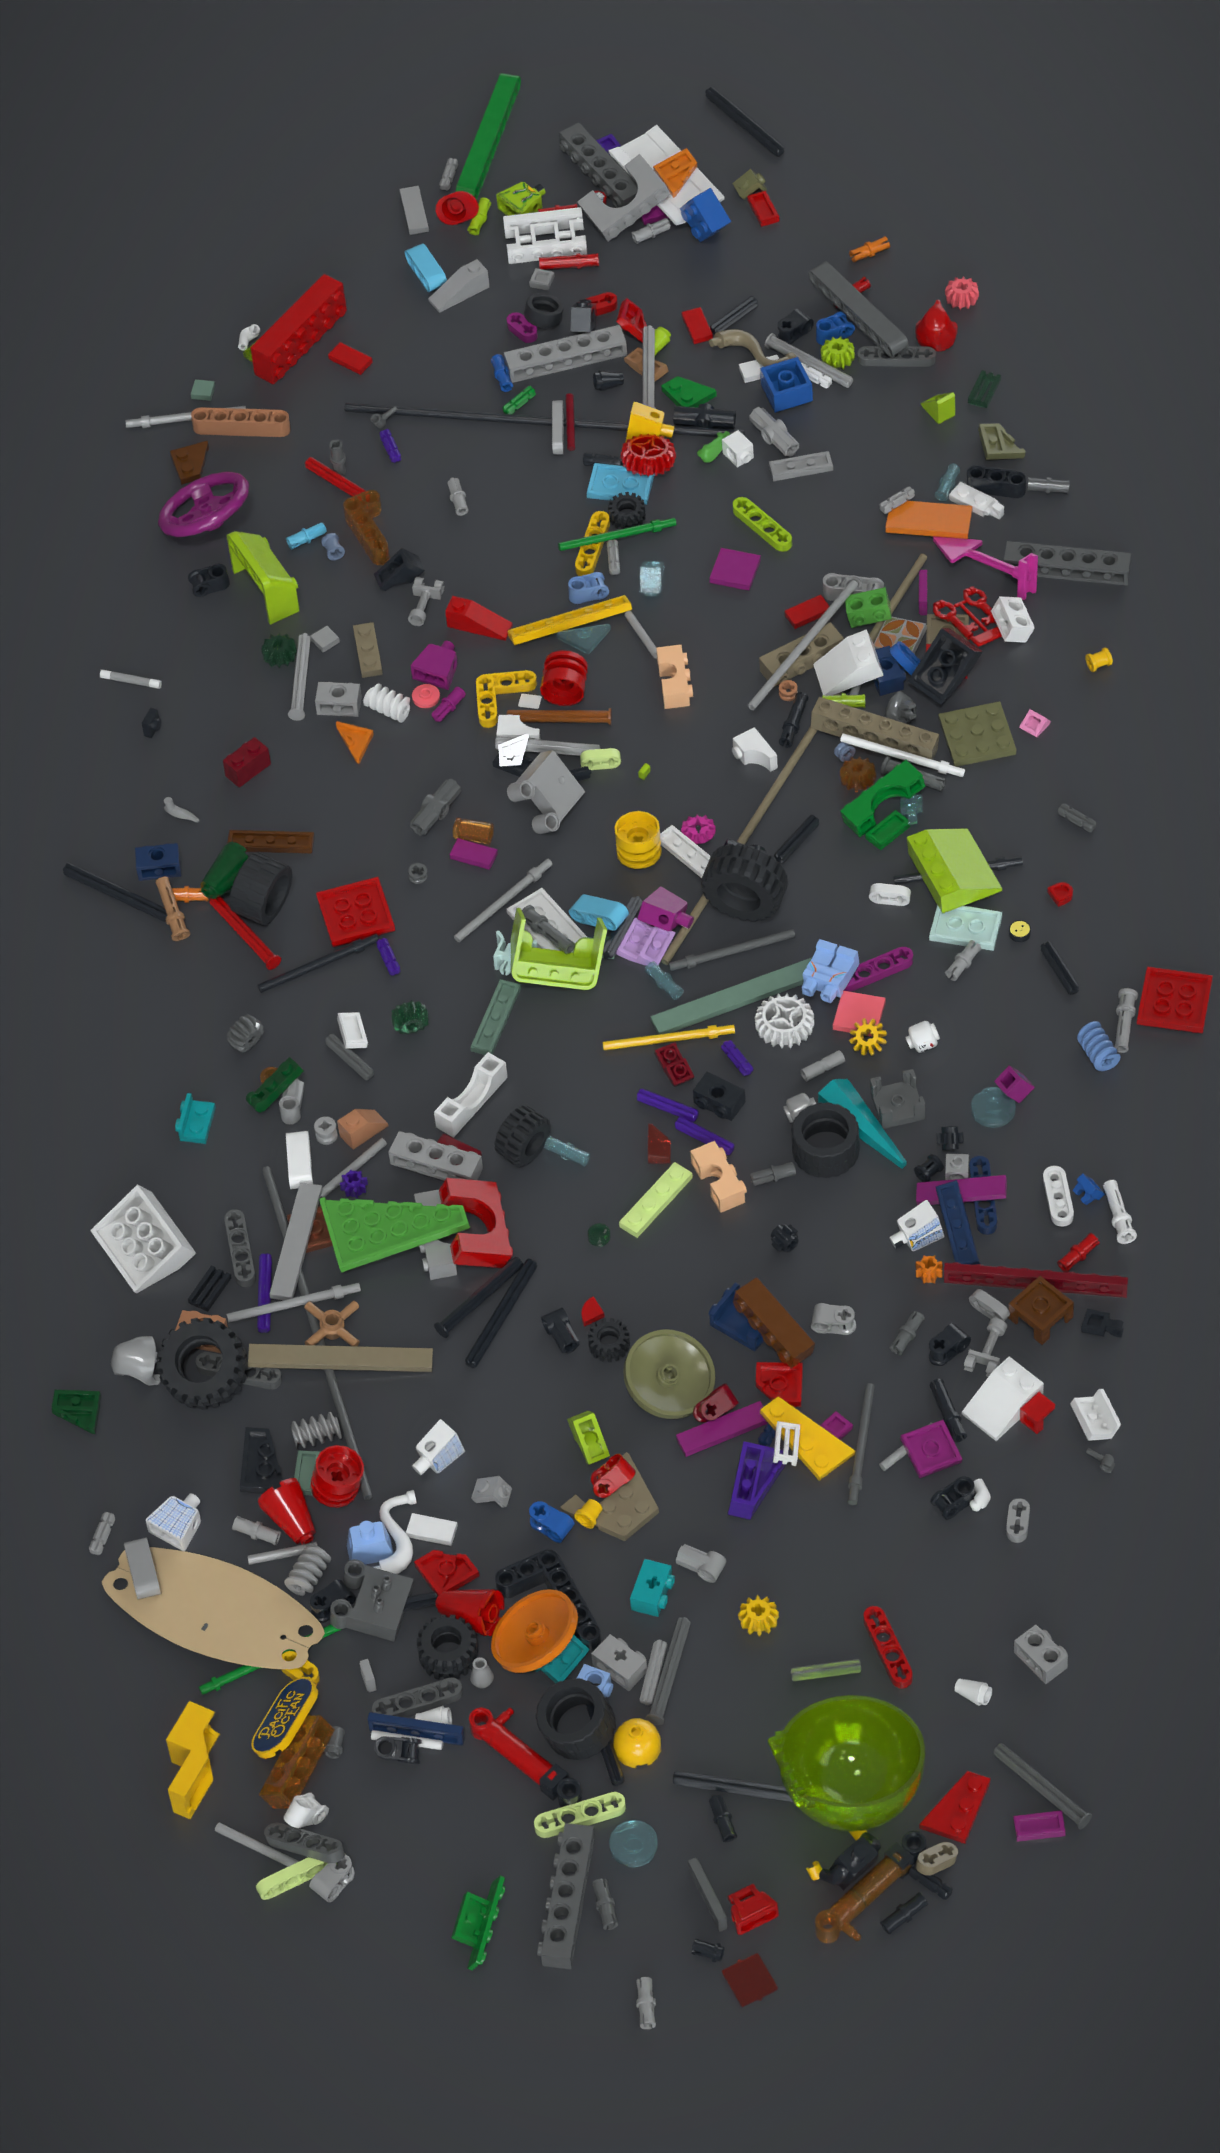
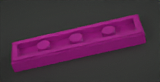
M1006 1175L921 1182L917 1183L916 1190L917 1206L925 1200H928L930 1205L940 1204L935 1187L955 1180L959 1183L964 1202L1007 1198Z
M761 1401L679 1433L676 1435V1440L685 1457L766 1425L768 1422L760 1414V1409L763 1408Z

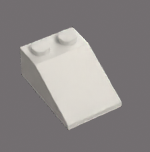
M867 629L846 637L813 664L822 693L825 696L840 693L883 676L874 644Z
M1009 1356L993 1370L964 1408L962 1415L997 1441L1020 1420V1408L1038 1392L1043 1394L1044 1383Z

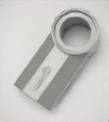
M298 1078L283 1092V1096L279 1101L281 1120L285 1124H295L301 1118L300 1108L305 1085Z
M686 1544L680 1547L676 1557V1564L697 1572L703 1580L710 1583L716 1582L727 1562L717 1552L709 1551L705 1553Z

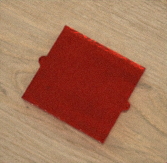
M758 1953L744 1960L739 1959L736 1964L722 1970L724 1978L741 2007L756 2000L761 2001L762 1997L778 1990L776 1983Z

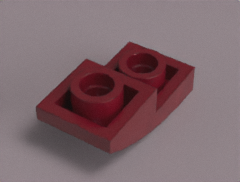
M675 1042L655 1050V1055L674 1087L694 1079L686 1058L682 1057Z

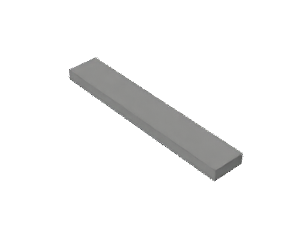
M299 1184L270 1291L271 1299L287 1300L294 1298L319 1199L323 1190L322 1185Z

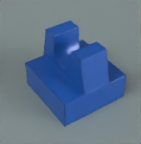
M1085 1174L1077 1178L1078 1184L1073 1189V1192L1079 1196L1085 1191L1084 1197L1080 1199L1084 1204L1087 1205L1095 1199L1100 1200L1105 1195L1092 1178Z

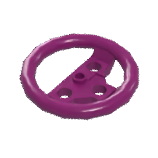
M229 471L214 473L197 479L181 488L168 499L159 512L158 526L166 535L174 537L192 536L204 531L215 530L240 509L248 497L249 482L242 474ZM218 485H234L233 491L224 496H214L211 487ZM189 498H193L195 505L187 514L179 518L172 516L179 506Z

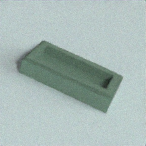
M298 1450L294 1478L300 1483L304 1495H313L310 1489L311 1477L316 1459L321 1451Z

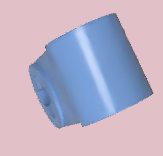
M594 572L571 578L568 582L570 602L581 604L607 597L609 589L604 584V575L600 572Z

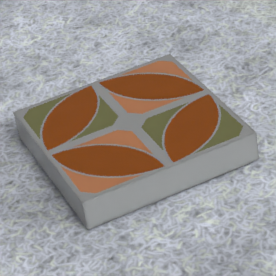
M892 617V619L885 620L874 642L875 649L886 646L892 647L898 641H901L915 654L926 632L927 625L926 623Z

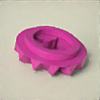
M698 814L693 818L689 816L687 821H683L681 832L695 844L708 842L713 838L716 831L713 819H708L706 815L700 817ZM697 825L701 827L700 833L696 831Z

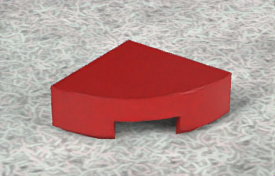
M594 1296L583 1305L581 1315L584 1327L605 1317L602 1308Z

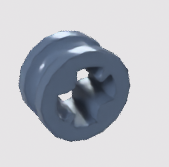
M844 742L838 744L834 750V754L839 757L841 762L849 761L856 752V749L851 744Z

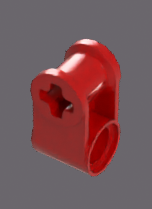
M621 1454L613 1455L605 1464L591 1474L590 1478L594 1494L600 1498L610 1496L622 1485L628 1483L634 1477L636 1470Z

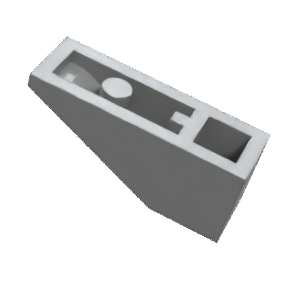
M478 259L460 267L428 298L429 302L440 313L489 288L488 270Z

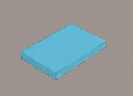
M594 463L587 489V498L613 500V496L619 497V493L626 495L625 492H629V495H632L633 492L636 493V497L638 495L641 496V500L643 499L644 504L647 505L654 475H649V477L647 475L640 476L638 473L633 474L632 471H627L623 466Z

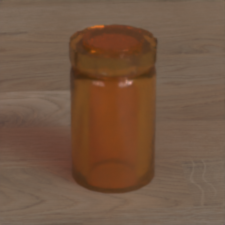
M456 818L453 826L454 839L460 838L484 844H490L494 833L493 823Z

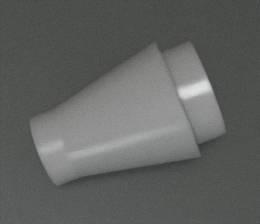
M479 1657L473 1661L470 1681L477 1688H487L493 1682L494 1674L487 1661Z

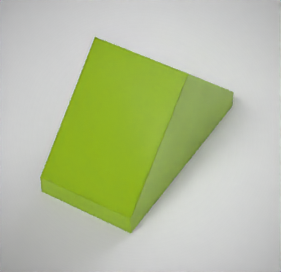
M954 392L937 394L921 403L926 412L938 424L955 416Z

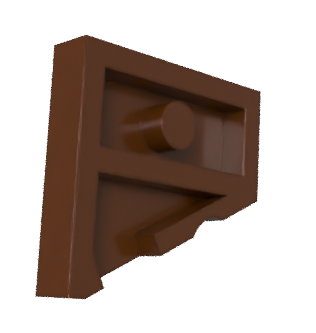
M208 441L170 451L181 485L202 477L206 452L209 450Z

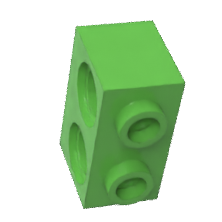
M886 587L852 594L845 601L851 628L892 619Z

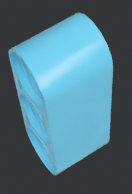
M424 243L405 250L408 264L428 292L440 288L447 281L442 268Z
M583 894L569 909V915L576 922L595 927L597 918H602L607 930L615 931L627 918L629 911L619 902Z

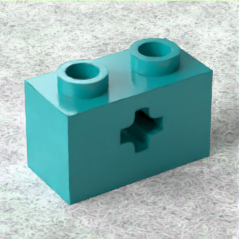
M644 1559L630 1597L632 1611L658 1617L661 1609L666 1608L668 1601L667 1591L673 1588L675 1582L671 1565Z

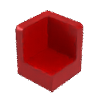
M1038 1392L1020 1408V1421L1034 1433L1038 1434L1043 1430L1044 1418L1055 1409V1403Z

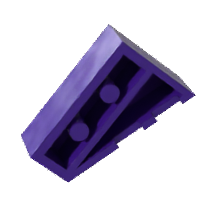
M743 1442L727 1515L751 1520L786 1465L782 1464L780 1460H778V1463L773 1462L774 1448Z

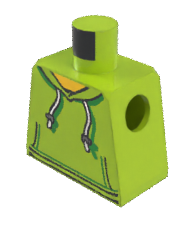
M520 182L496 194L497 206L507 216L536 213L537 209H542L541 196L546 192L541 184L531 188L525 182Z

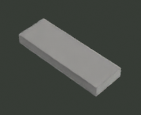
M419 186L399 189L409 234L429 232Z
M829 451L770 461L769 468L773 481L833 471V464Z

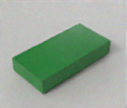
M895 810L865 834V839L881 851L911 827V821Z

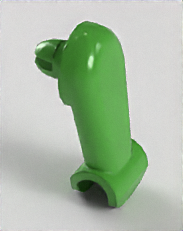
M728 431L725 433L718 432V437L709 444H705L702 449L698 450L697 455L705 463L714 461L723 450L722 439L729 436L730 433Z

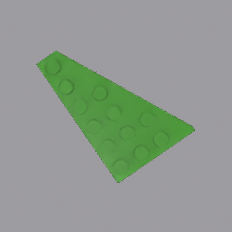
M325 1197L319 1199L341 1272L470 1228L463 1205L446 1206L444 1204H437L436 1206H424L422 1203L413 1202L397 1203L395 1201H388V1203H374V1200H349L341 1198L340 1201L326 1200Z

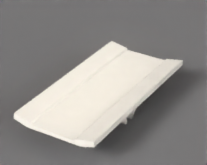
M655 125L638 138L621 147L609 150V154L627 172L624 165L639 154L653 169V166L681 150L658 125ZM696 167L677 196L673 198L670 194L664 201L659 202L657 206L675 225L686 222L681 216L680 208L693 197L709 188H712L719 202L724 200V196Z

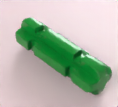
M527 386L512 398L510 403L508 402L502 407L503 413L513 414L515 410H518L536 395L535 389Z

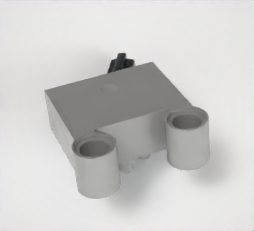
M554 750L542 752L519 779L508 786L507 795L513 802L531 799L542 813L533 818V830L538 834L558 830L561 820L585 793L577 781L589 779L592 771L589 770L588 766L568 770Z

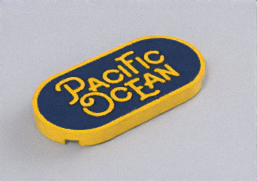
M300 1677L291 1681L276 1697L252 1739V1749L260 1758H272L276 1755L275 1752L279 1749L281 1751L285 1750L292 1742L318 1696L317 1685L311 1678Z

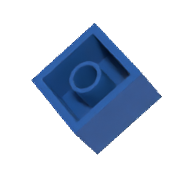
M712 188L693 197L680 208L682 218L688 222L693 236L699 242L716 234L731 222Z
M798 357L760 368L761 386L774 412L813 401L812 383Z

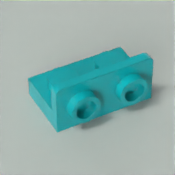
M187 1093L185 1101L182 1100L181 1117L180 1119L177 1118L175 1124V1131L178 1132L180 1141L206 1144L216 1109L215 1103L195 1101L192 1094Z
M573 1635L566 1648L556 1658L535 1671L541 1670L554 1683L564 1681L590 1649Z

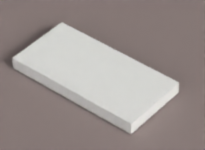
M543 888L507 908V914L514 920L516 908H521L522 910L527 905H532L538 914L546 916L548 923L574 943L580 938L587 937ZM525 923L524 930H527L533 940L537 941L538 948L562 951L541 933L533 932L531 926Z

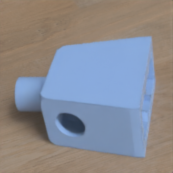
M363 1521L359 1526L349 1528L347 1540L349 1560H360L366 1565L379 1562V1560L386 1559L394 1554L391 1537L383 1522L372 1523L370 1521Z

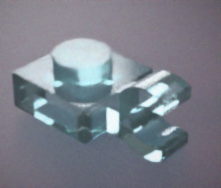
M922 794L915 795L910 799L901 798V814L908 815L909 825L918 824L917 814L923 812Z

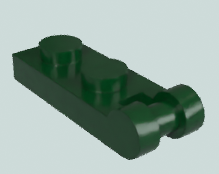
M289 1057L255 1092L252 1091L247 1094L246 1101L257 1112H264L304 1070Z

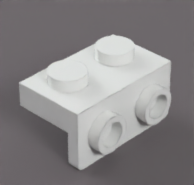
M1098 1389L1093 1397L1074 1398L1070 1403L1088 1441L1112 1439L1121 1426L1119 1418L1104 1389Z

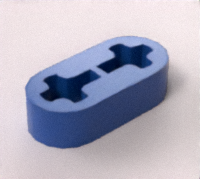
M898 641L890 648V653L894 659L912 675L920 663L919 658L901 641Z

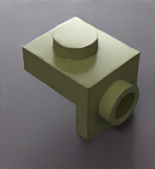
M752 169L733 182L735 189L743 200L758 188L762 191H767L764 184L766 182L765 178L760 173L756 174Z

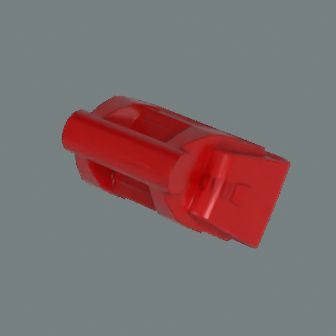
M754 1884L727 1896L730 1904H733L731 1916L738 1935L755 1929L779 1916L778 1903L764 1891L759 1892Z

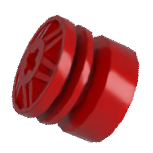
M562 650L552 652L546 657L540 686L541 695L545 700L558 706H571L582 700L588 672V663L584 657L571 651Z
M340 1445L330 1446L321 1451L316 1459L311 1477L310 1489L313 1496L320 1503L328 1507L339 1508L353 1502L358 1494L364 1472V1464L361 1457L355 1450Z

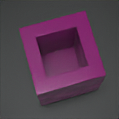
M1010 1065L994 1081L1008 1097L1018 1103H1021L1035 1088L1023 1073Z

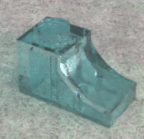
M644 561L640 567V593H645V596H657V593H661L664 562Z

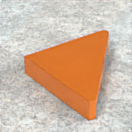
M337 721L336 728L356 763L360 764L374 735L373 730Z

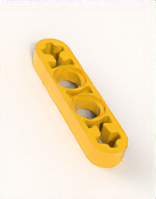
M604 511L595 512L591 516L584 537L608 532L610 527L609 515ZM604 542L580 547L575 561V571L578 576L594 572ZM588 549H592L595 551L593 554L585 553V551Z

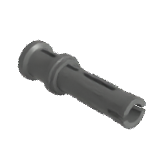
M886 756L881 767V774H888L896 765L901 763L891 760V757ZM918 770L923 775L925 786L940 792L943 791L946 784L945 778Z
M527 905L522 909L526 919L525 923L531 926L533 932L544 935L565 954L573 951L575 943L548 923L546 916L538 914L532 905Z

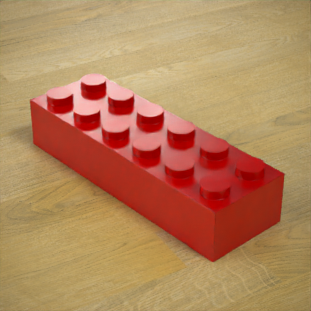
M323 274L250 347L256 376L274 385L309 351L315 342L321 339L328 329L333 327L340 317L345 315L347 308L342 282Z

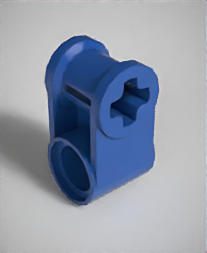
M837 312L827 318L820 319L816 323V341L818 344L824 345L825 340L831 341L832 337L838 339L840 336L842 339L847 338L853 334L855 326L846 319L844 312Z
M537 1501L529 1508L531 1527L548 1536L554 1542L561 1543L575 1524L569 1515L558 1511L545 1502Z

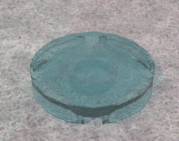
M987 1087L973 1097L971 1111L974 1119L982 1126L995 1128L1004 1126L1013 1119L1016 1105L1015 1100L1008 1097L1000 1088Z
M631 1820L621 1823L613 1830L610 1836L611 1855L618 1863L625 1864L627 1867H640L649 1863L654 1858V1854L658 1849L656 1832L643 1821Z

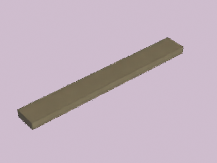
M249 1344L248 1367L432 1372L433 1348Z

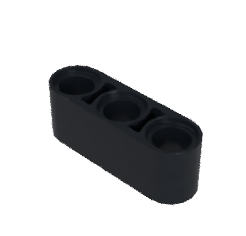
M973 465L967 470V485L988 495L1021 498L1026 493V476L1021 471Z

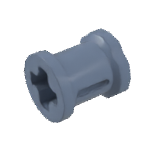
M329 533L322 538L321 544L326 548L327 557L330 560H338L344 556L345 549L340 545L338 535Z

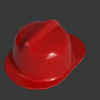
M457 191L442 197L437 202L435 211L437 217L442 222L448 225H456L474 218L478 213L479 205L475 197L470 193Z

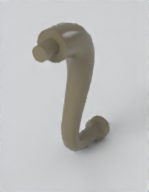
M738 329L716 332L714 338L709 340L711 347L743 346L750 350L757 362L764 367L796 357L793 352H790L785 357L770 360L764 356L759 342L753 335Z

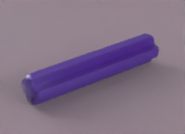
M643 1088L637 1093V1100L692 1122H695L698 1118L699 1111L695 1108Z
M679 1117L676 1120L675 1128L705 1144L715 1141L719 1148L722 1147L726 1155H731L734 1151V1143L683 1117Z

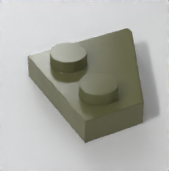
M999 423L979 424L978 431L986 460L1025 457V450L1023 448L1019 449L1014 444L1015 439L1007 434Z

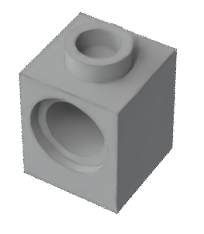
M946 1154L945 1180L968 1178L969 1154Z

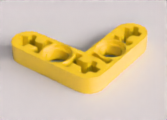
M525 670L480 675L476 679L480 725L490 728L497 724V694L534 690L537 686L536 674ZM505 680L512 682L507 686L501 684ZM488 683V690L484 691L483 685ZM485 698L492 699V702L484 704L481 701ZM490 711V718L486 719V712Z

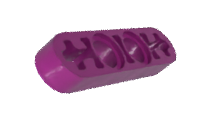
M899 947L859 964L853 974L854 977L851 978L843 991H855L909 968L913 964L912 950L908 947ZM881 963H887L890 965L887 969H881L878 967V965ZM861 971L870 973L868 977H860L858 974Z

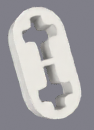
M882 883L873 884L870 887L869 899L874 903L896 906L909 904L911 890L905 886Z

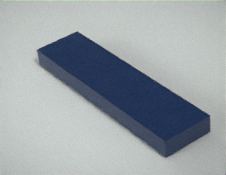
M955 1180L936 1186L955 1262L969 1265L980 1264L958 1181Z
M369 1712L367 1719L370 1732L376 1730L442 1740L443 1743L461 1746L465 1740L463 1726Z

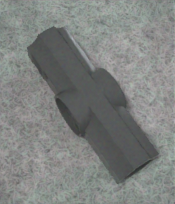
M453 779L445 780L433 795L429 794L425 797L421 810L410 822V828L420 836L425 835L438 819L442 820L446 817L450 804L461 792V787Z

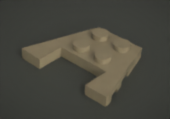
M627 1452L622 1456L636 1470V1473L628 1483L622 1485L599 1503L603 1510L596 1519L597 1523L595 1525L598 1527V1530L623 1541H626L659 1513L657 1504ZM575 1494L560 1507V1510L567 1515L574 1516L575 1512L581 1509L585 1502Z

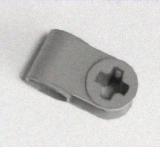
M825 1303L816 1304L814 1306L811 1329L817 1333L852 1334L856 1329L855 1312L849 1306Z
M345 1855L337 1864L328 1863L321 1871L315 1874L309 1887L327 1902L335 1900L355 1876L350 1857Z

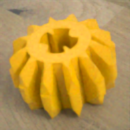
M864 1018L862 1019V1026L857 1022L854 1024L858 1029L857 1031L850 1030V1034L855 1037L849 1041L851 1044H855L853 1048L855 1051L861 1049V1054L865 1056L867 1050H869L870 1055L873 1056V1049L876 1048L879 1052L882 1051L879 1043H887L884 1038H881L886 1036L887 1032L881 1030L883 1027L882 1023L875 1025L876 1021L872 1018L868 1024ZM871 1033L873 1038H869L866 1042V1040L864 1039V1035L868 1036V1034Z
M757 1594L755 1600L748 1597L746 1600L747 1604L741 1603L738 1619L741 1621L742 1629H748L750 1635L753 1632H757V1635L760 1637L762 1631L769 1634L771 1628H776L779 1612L776 1610L775 1602L769 1603L768 1597L761 1600Z

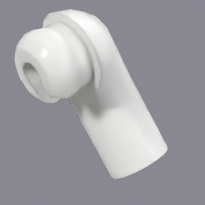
M252 324L241 331L238 343L240 350H247L249 341L259 335L260 327L258 325Z

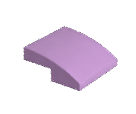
M634 918L616 955L642 965L658 967L675 932L666 931L656 926L653 927Z

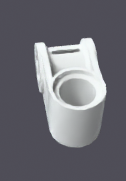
M312 1793L296 1795L284 1815V1820L295 1828L316 1825L324 1820L329 1812V1808L316 1801Z

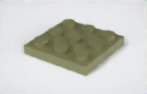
M1000 701L938 714L954 766L958 767L1016 755V747Z

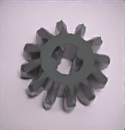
M249 1014L244 1017L241 1016L230 1027L231 1030L227 1033V1041L234 1049L242 1053L247 1050L249 1051L261 1040L260 1036L264 1033V1026L258 1019Z

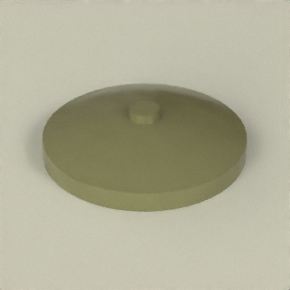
M668 1329L650 1332L635 1342L625 1359L623 1374L626 1388L633 1400L652 1415L666 1419H679L693 1414L694 1406L706 1398L714 1389L715 1369L709 1353L696 1339L683 1332Z

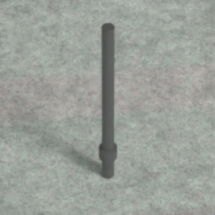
M791 929L696 956L693 954L684 956V959L668 963L670 971L685 967L690 969L696 967V964L795 938V932Z
M867 1383L865 1386L853 1472L848 1482V1488L850 1489L848 1504L857 1505L859 1490L862 1489L863 1484L861 1475L875 1385L872 1383Z

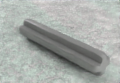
M657 1640L653 1644L639 1699L640 1703L647 1706L653 1702L667 1650V1643L662 1640Z

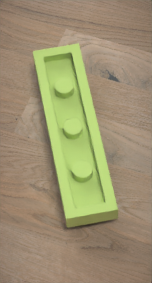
M674 1162L619 1221V1227L638 1238L693 1178L692 1172Z

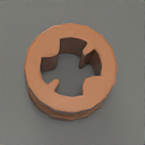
M792 680L781 682L779 685L780 698L784 701H793L798 692L797 684Z

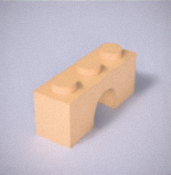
M682 645L657 647L660 677H672L661 680L665 709L690 706L689 697H693L692 684L688 685L687 681H691L689 668L685 669V665H688L687 652H682Z
M712 1141L690 1151L691 1164L701 1180L711 1176L719 1178V1180L710 1184L711 1197L720 1213L745 1203V1193H747L745 1184L742 1180L739 1181L737 1179L736 1170L733 1164H728L726 1153L722 1147L719 1148L716 1142Z

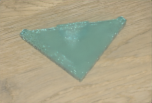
M603 624L560 631L557 633V639L589 655L611 630V625Z

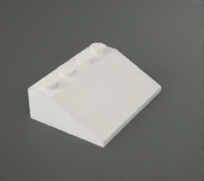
M138 1184L90 1230L135 1293H139L179 1270L196 1254L154 1194Z

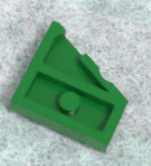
M679 376L661 385L662 392L676 406L697 408L700 404H704L717 396L715 389Z

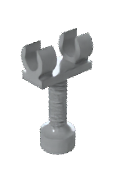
M415 578L412 586L413 595L420 596L417 608L412 609L408 617V621L412 625L422 626L426 619L424 610L428 599L441 600V595L445 586H442L444 581L436 580L434 587L425 586V583H423L424 578Z
M998 1318L990 1319L987 1327L990 1334L982 1353L970 1349L964 1362V1370L973 1372L976 1363L987 1366L986 1376L989 1377L993 1370L1000 1365V1358L991 1356L998 1336H1003L1006 1331L1007 1324L1003 1320Z

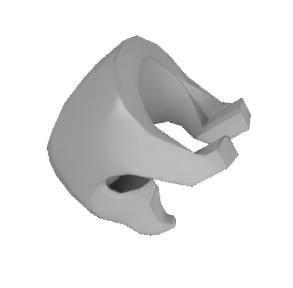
M140 1336L117 1345L113 1350L111 1367L114 1374L134 1377L148 1386L158 1385L160 1383V1374H153L154 1365L159 1361L153 1337Z

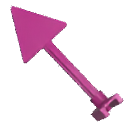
M933 536L934 543L950 563L968 556L1018 579L1017 597L1022 600L1026 599L1027 592L1036 593L1038 555L1033 553L1019 560V565L1015 567L976 551L975 549L982 546V540Z

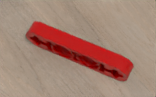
M878 1606L868 1607L863 1614L864 1625L888 1676L895 1687L907 1688L912 1683L913 1673L882 1608ZM871 1615L878 1618V1627H876L874 1620L870 1619ZM880 1633H886L890 1636V1639L881 1642L877 1639V1636ZM894 1652L899 1655V1658L896 1661H889L886 1655ZM898 1667H900L902 1675H906L905 1679L898 1677Z

